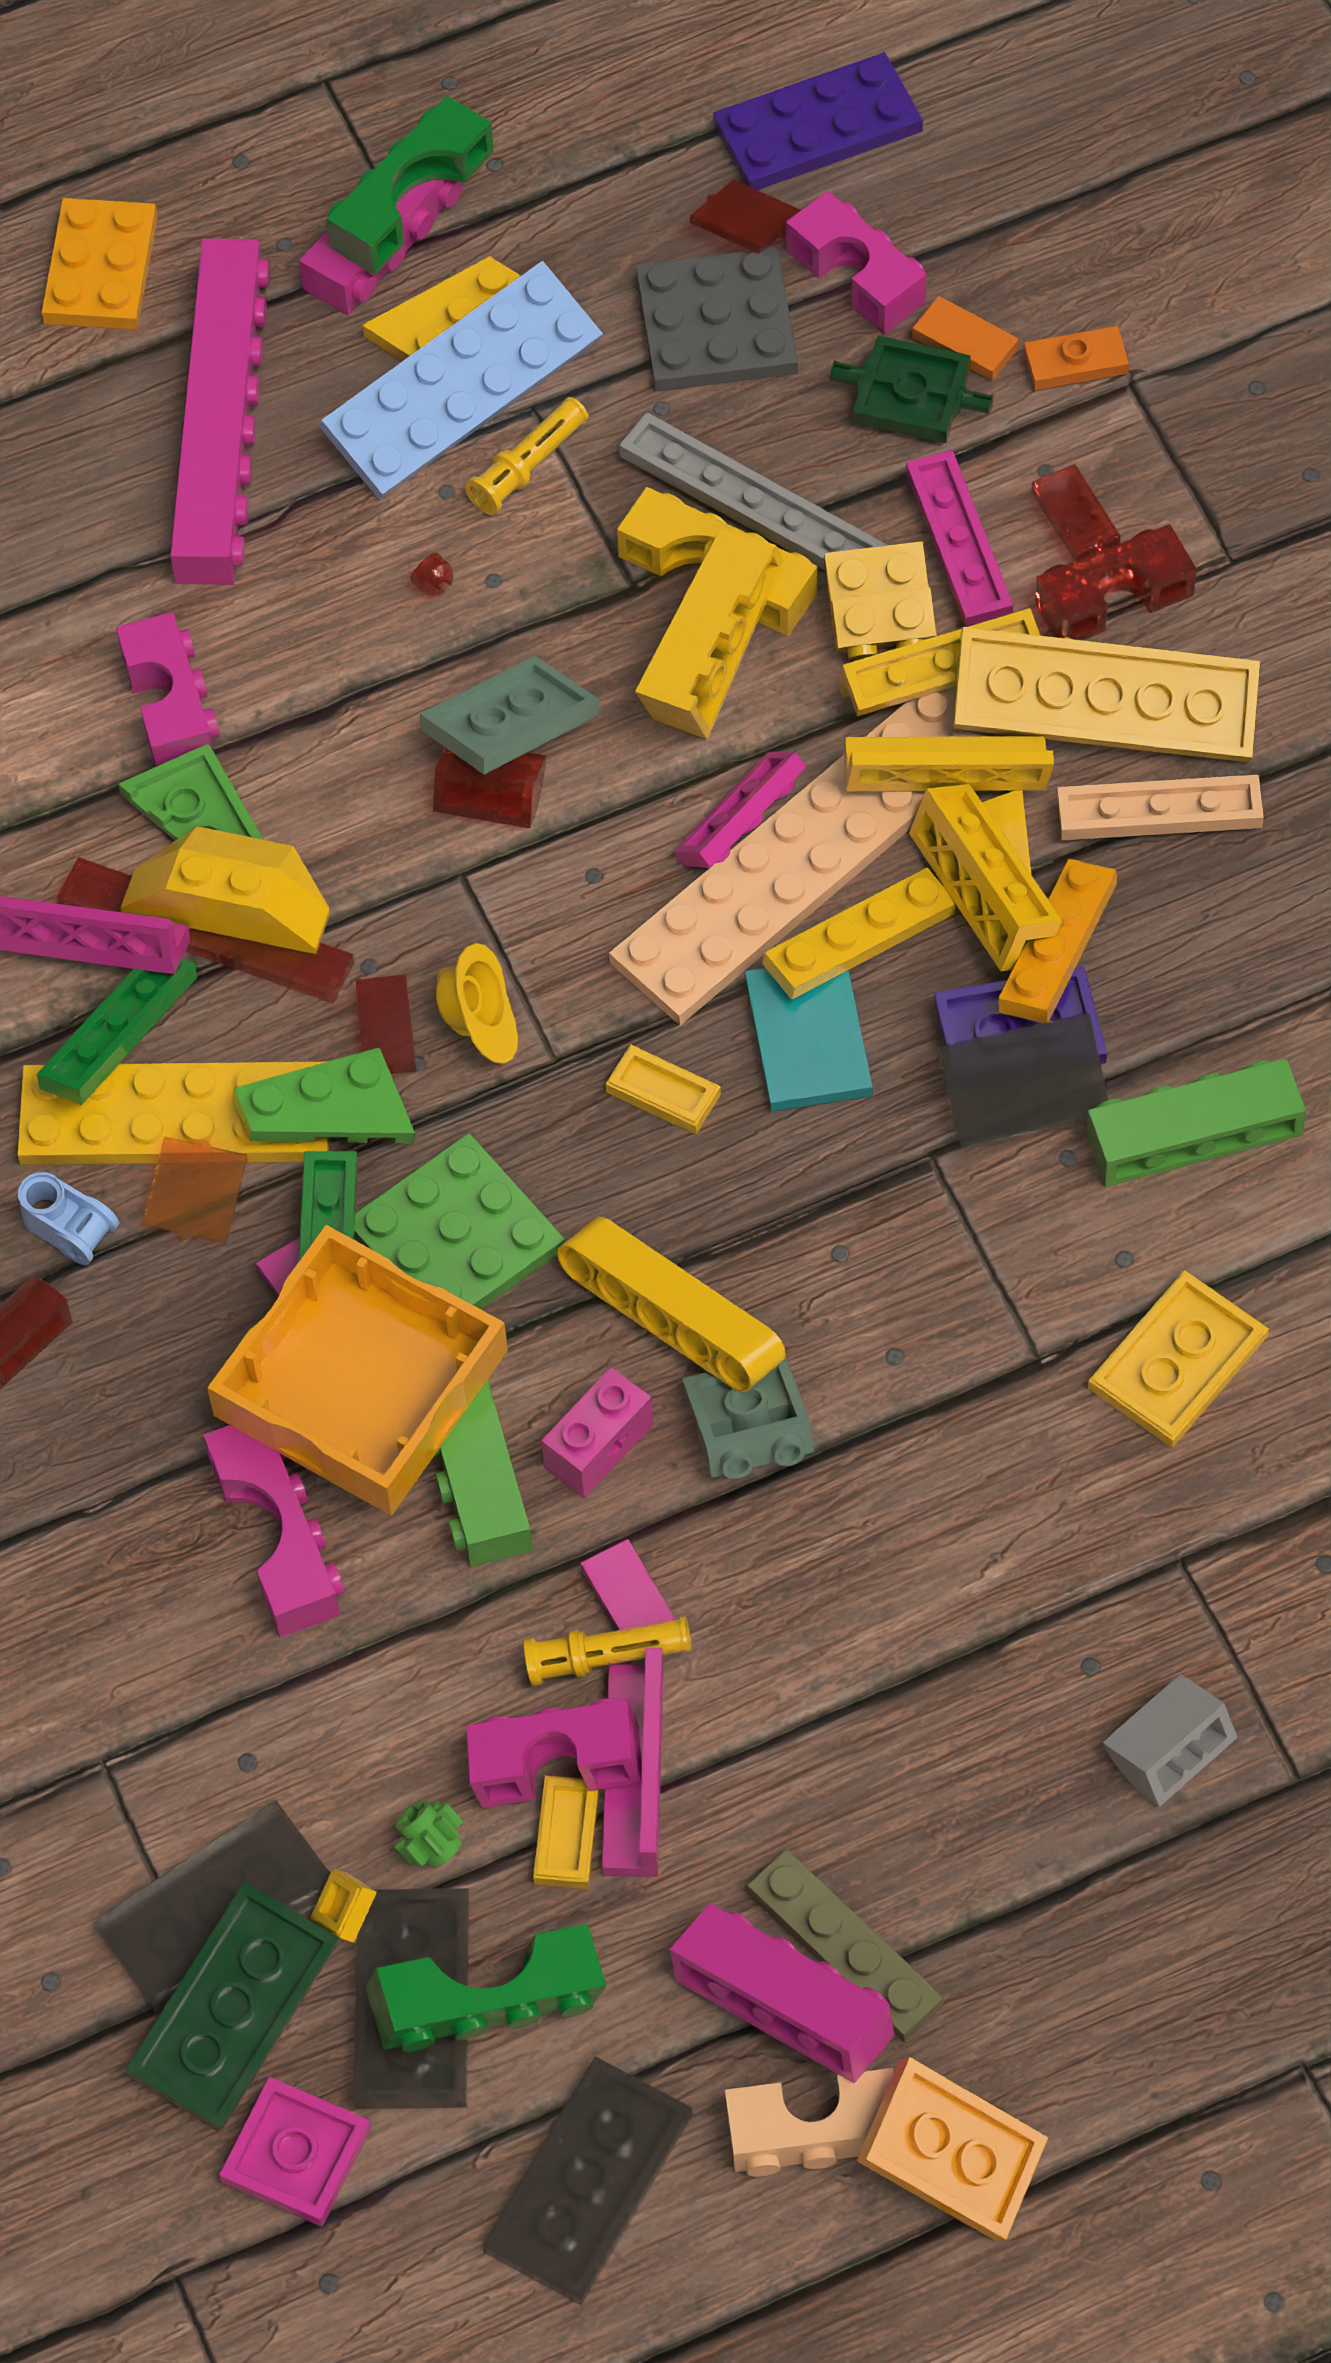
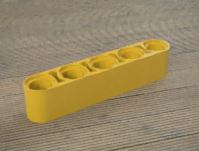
M595 1217L558 1248V1260L564 1271L573 1280L739 1392L749 1391L785 1359L784 1345L776 1333L605 1217Z

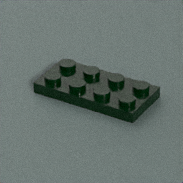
M244 1881L127 2066L125 2074L221 2132L339 1943V1938Z

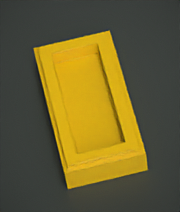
M630 1044L606 1082V1093L697 1135L721 1096V1086Z
M545 1776L533 1875L534 1885L589 1889L600 1790L589 1791L582 1778Z

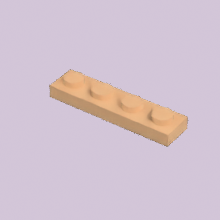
M1259 775L1057 787L1061 840L1263 827L1264 816Z

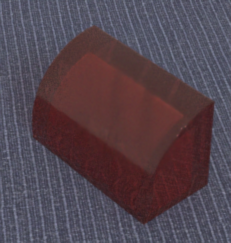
M445 747L435 768L433 812L531 828L541 796L546 755L527 752L499 768L483 774Z
M29 1278L0 1305V1389L73 1323L67 1299L39 1278Z

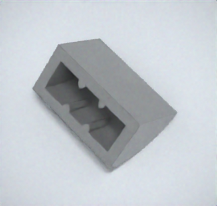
M1179 1674L1102 1743L1112 1761L1127 1780L1147 1799L1160 1807L1238 1737L1224 1702L1184 1675Z

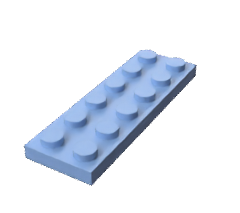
M541 261L323 418L319 427L375 496L382 500L599 342L603 333L547 265Z

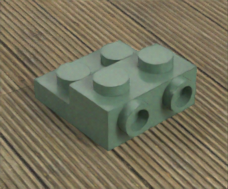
M786 1356L783 1362L747 1392H739L731 1388L709 1372L682 1378L684 1394L697 1427L699 1444L711 1478L725 1475L730 1479H740L747 1476L753 1467L777 1462L782 1466H791L801 1461L805 1454L815 1452L810 1419Z

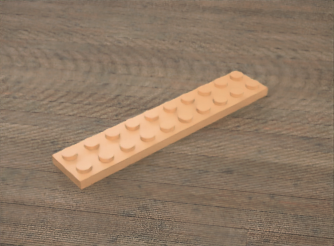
M956 687L907 701L865 737H990L1012 735L952 729ZM843 755L730 850V855L725 861L715 863L609 953L610 964L681 1026L763 956L764 952L770 950L907 833L912 827L926 791H846Z

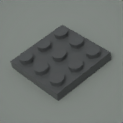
M778 247L636 265L637 282L655 392L798 374V360Z

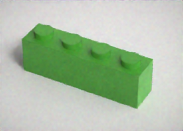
M1287 1058L1274 1062L1261 1060L1251 1063L1240 1071L1224 1075L1210 1073L1190 1084L1174 1088L1160 1086L1150 1090L1143 1096L1124 1101L1121 1099L1104 1101L1096 1108L1088 1110L1086 1135L1104 1186L1108 1187L1303 1136L1306 1108Z
M487 1380L434 1455H440L444 1470L435 1473L442 1503L453 1502L457 1516L448 1520L456 1551L466 1549L470 1567L533 1551L530 1526Z

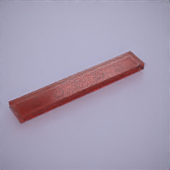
M78 857L57 896L58 904L121 912V905L132 876ZM189 928L191 940L186 952L333 1004L354 965L352 953L321 942L317 953L312 954Z

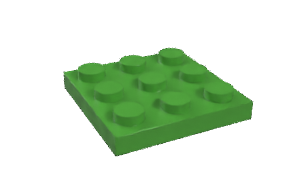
M470 1133L355 1214L354 1238L359 1243L388 1258L395 1266L412 1278L432 1286L441 1287L479 1309L486 1307L557 1255L558 1248L565 1243L564 1237Z

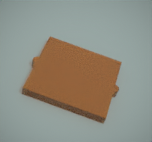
M164 1136L142 1224L179 1233L180 1237L184 1240L194 1236L227 1244L248 1155L212 1147L207 1140L197 1144Z

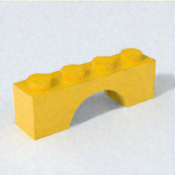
M649 487L645 488L617 528L619 557L660 577L679 566L701 563L706 544L710 539H715L721 526L766 542L768 541L756 533H746L726 524L722 518L713 513H703L685 505L678 497L672 494H662ZM778 548L784 561L758 623L789 637L818 594L817 565L812 564L809 559L799 553H789Z

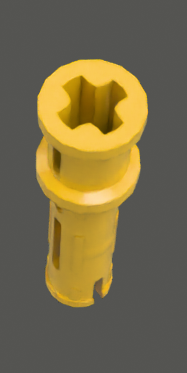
M567 397L556 410L536 426L511 451H500L493 456L492 465L479 477L473 476L465 482V491L472 503L488 515L498 513L502 508V501L515 489L521 490L529 484L530 472L550 453L556 450L580 425H583L588 420L589 416L585 407L577 399ZM553 429H556L540 446L536 447Z
M686 1617L586 1636L584 1631L579 1632V1629L569 1631L568 1637L540 1642H536L534 1638L524 1639L526 1666L532 1686L542 1685L543 1679L575 1674L577 1678L587 1677V1674L592 1673L593 1667L641 1660L645 1658L646 1648H662L663 1655L692 1650L690 1630Z

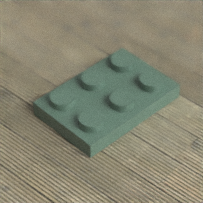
M533 656L420 713V730L475 769L486 774L599 716V698L537 656Z

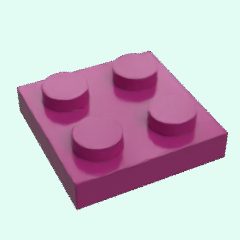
M269 2077L219 2174L220 2181L225 2185L323 2227L372 2128L371 2122L362 2116Z

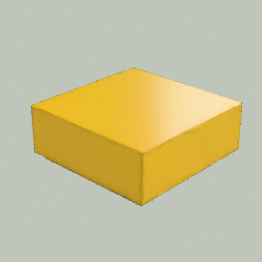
M333 1868L310 1919L337 1937L354 1943L377 1892L350 1874Z

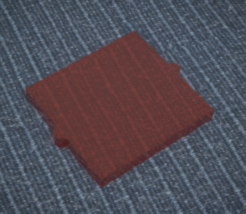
M733 179L715 195L710 194L707 196V202L690 215V223L760 254L776 239L785 238L786 221L800 212L801 209Z

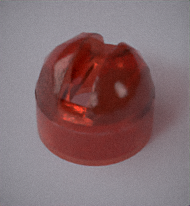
M435 552L426 557L416 567L410 577V581L426 595L439 596L445 593L440 584L445 582L450 586L452 585L453 570L449 563L439 553Z

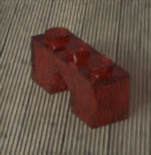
M1168 524L1155 530L1147 529L1141 531L1132 539L1110 548H1098L1087 557L1067 565L1058 564L1047 569L1036 578L1035 604L1054 637L1065 638L1067 636L1073 640H1085L1106 631L1107 602L1104 599L1106 594L1114 591L1131 592L1143 601L1149 613H1153L1194 596L1197 568L1172 526Z

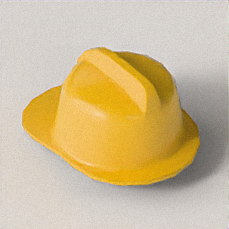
M474 943L465 947L456 964L442 968L438 972L436 985L438 1011L452 1030L461 1036L471 1037L472 1042L484 1057L493 1063L504 1064L512 1060L517 1051L518 1033L516 1022L506 993L502 968L497 957L486 945Z

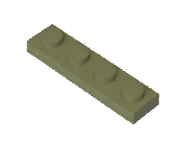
M788 1849L747 1885L748 1894L819 1962L822 1961L830 1964L838 1970L843 1978L862 1989L864 1987L873 1988L887 2000L890 2005L894 2033L903 2042H906L944 2006V1997Z

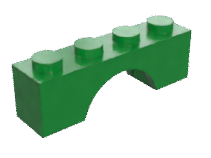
M447 95L434 108L426 110L421 116L418 125L404 139L401 138L392 145L388 156L374 170H368L361 177L358 186L344 200H339L333 205L326 218L330 248L375 275L404 245L402 217L397 209L400 200L411 189L425 182L434 180L465 182L494 152L491 122Z
M588 1923L535 1934L523 1953L520 1974L510 1982L498 1987L473 1988L460 1984L445 1975L430 1957L376 1968L366 1985V1991L383 2050L401 2046L404 2052H413L429 2047L435 2042L436 2038L455 2035L456 2040H468L486 2033L488 2027L505 2023L508 2024L510 2029H518L538 2022L542 2015L560 2012L561 2017L565 2018L581 2015L593 2008V2004L606 1987V1982Z

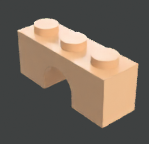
M893 2068L865 2071L855 2084L837 2075L838 2105L830 2116L817 2122L802 2121L788 2111L783 2100L781 2082L725 2090L726 2113L735 2173L747 2171V2174L750 2176L761 2177L779 2172L782 2166L803 2164L807 2169H822L836 2164L837 2159L858 2157L894 2074Z

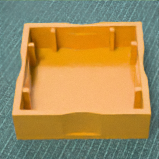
M325 1225L285 1280L273 1307L263 1319L248 1331L207 1387L213 1415L392 1516L508 1352L505 1323L441 1287L432 1286L412 1278L401 1271L388 1258Z

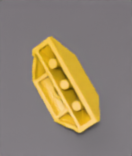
M196 826L135 868L121 905V912L172 919V923L188 925V928L316 954L330 915V908L294 846Z

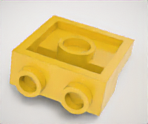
M923 541L824 554L836 654L848 652V659L850 660L864 659L877 655L878 648L895 646L900 648L937 636L931 588L928 587Z

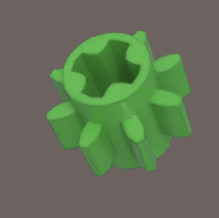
M421 1799L405 1809L397 1819L395 1827L402 1838L394 1844V1847L410 1865L416 1862L421 1867L427 1862L430 1867H438L453 1857L460 1848L462 1839L455 1829L463 1823V1820L447 1802L441 1805L438 1800H435L430 1804L426 1799Z

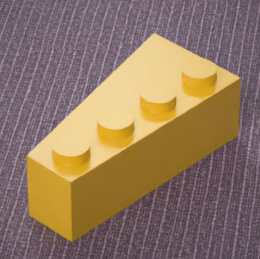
M723 526L719 529L715 539L708 541L702 554L701 566L688 587L673 620L635 690L653 720L708 740L784 560L776 545Z

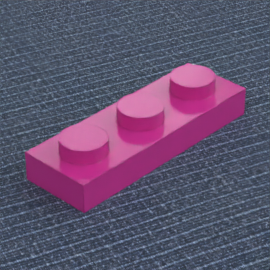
M767 752L673 851L675 856L684 867L711 868L715 863L725 861L730 855V847L740 836L755 829L763 820L762 813L774 801L783 798L794 788V780L806 768V765L796 752Z

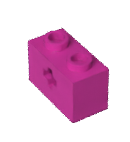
M610 1367L541 1440L544 1468L585 1499L653 1426L652 1397L614 1368Z

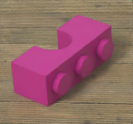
M827 190L786 221V251L817 278H821L828 271L839 266H853L861 270L852 277V308L884 335L926 303L927 276L922 265L912 257L907 258L893 246L891 240L883 231L879 229L874 230L860 218L858 212L850 203L846 201L841 202L830 191Z
M173 612L117 626L116 631L120 651L133 694L149 689H161L169 693L158 702L140 707L145 735L155 767L208 743L213 750L212 739L220 737L213 709L203 710L200 701L201 698L208 697L201 669L191 670L188 659L195 657L188 628L179 631Z
M600 1699L594 1701L589 1706L565 1710L556 1707L545 1708L534 1715L515 1718L495 1716L486 1719L483 1723L466 1725L470 1785L482 1808L536 1800L535 1778L539 1769L549 1760L563 1756L577 1759L578 1769L589 1791L642 1783L639 1726L627 1699L620 1701Z

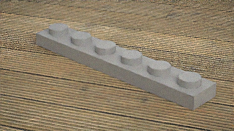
M648 412L645 413L619 445L620 457L787 550L805 556L811 563L825 570V553L888 546Z

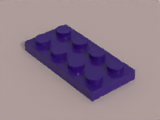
M885 52L713 112V124L750 193L923 132V119Z

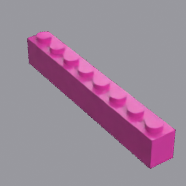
M202 238L171 547V561L176 584L234 585L236 566H243L245 561L244 536H239V525H247L249 517L248 496H242L243 485H251L252 456L246 455L247 445H255L256 418L255 416H250L251 405H259L260 381L259 376L253 375L254 366H262L263 338L257 337L258 327H266L267 301L266 298H261V289L270 287L271 278L270 259H262L259 239Z

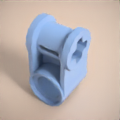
M37 1172L29 1175L18 1188V1200L25 1228L32 1234L58 1248L65 1256L78 1264L89 1265L94 1257L92 1251L107 1232H115L120 1224L116 1215L106 1205L93 1197L82 1194L50 1173ZM41 1200H50L55 1202L53 1205L46 1209H36L32 1207L36 1202Z

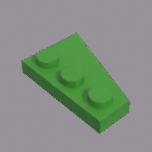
M209 743L118 784L120 795L174 840H177L196 826L264 840Z
M380 1047L235 1087L233 1091L234 1103L250 1141L313 1142L316 1137H347V1142L367 1143L368 1138H395V1143H414L415 1131Z

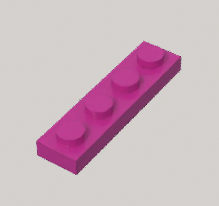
M953 450L906 462V475L965 627L1012 614L1013 603Z

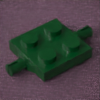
M877 335L872 354L866 359L862 367L834 360L830 372V381L857 386L858 396L852 412V423L942 443L947 442L953 420L958 416L962 408L990 415L994 401L993 394L989 395L966 390V379L971 367V355Z

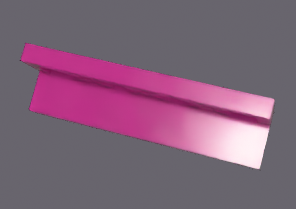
M0 896V950L175 974L191 940L188 925L172 923V919Z
M646 1648L645 1665H609L608 1699L617 1701L627 1699L639 1726L642 1783L605 1789L603 1876L658 1877L664 1689L662 1648Z

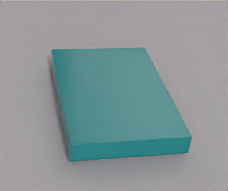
M766 968L745 971V981L771 1112L873 1096V1087L849 970L793 1000Z

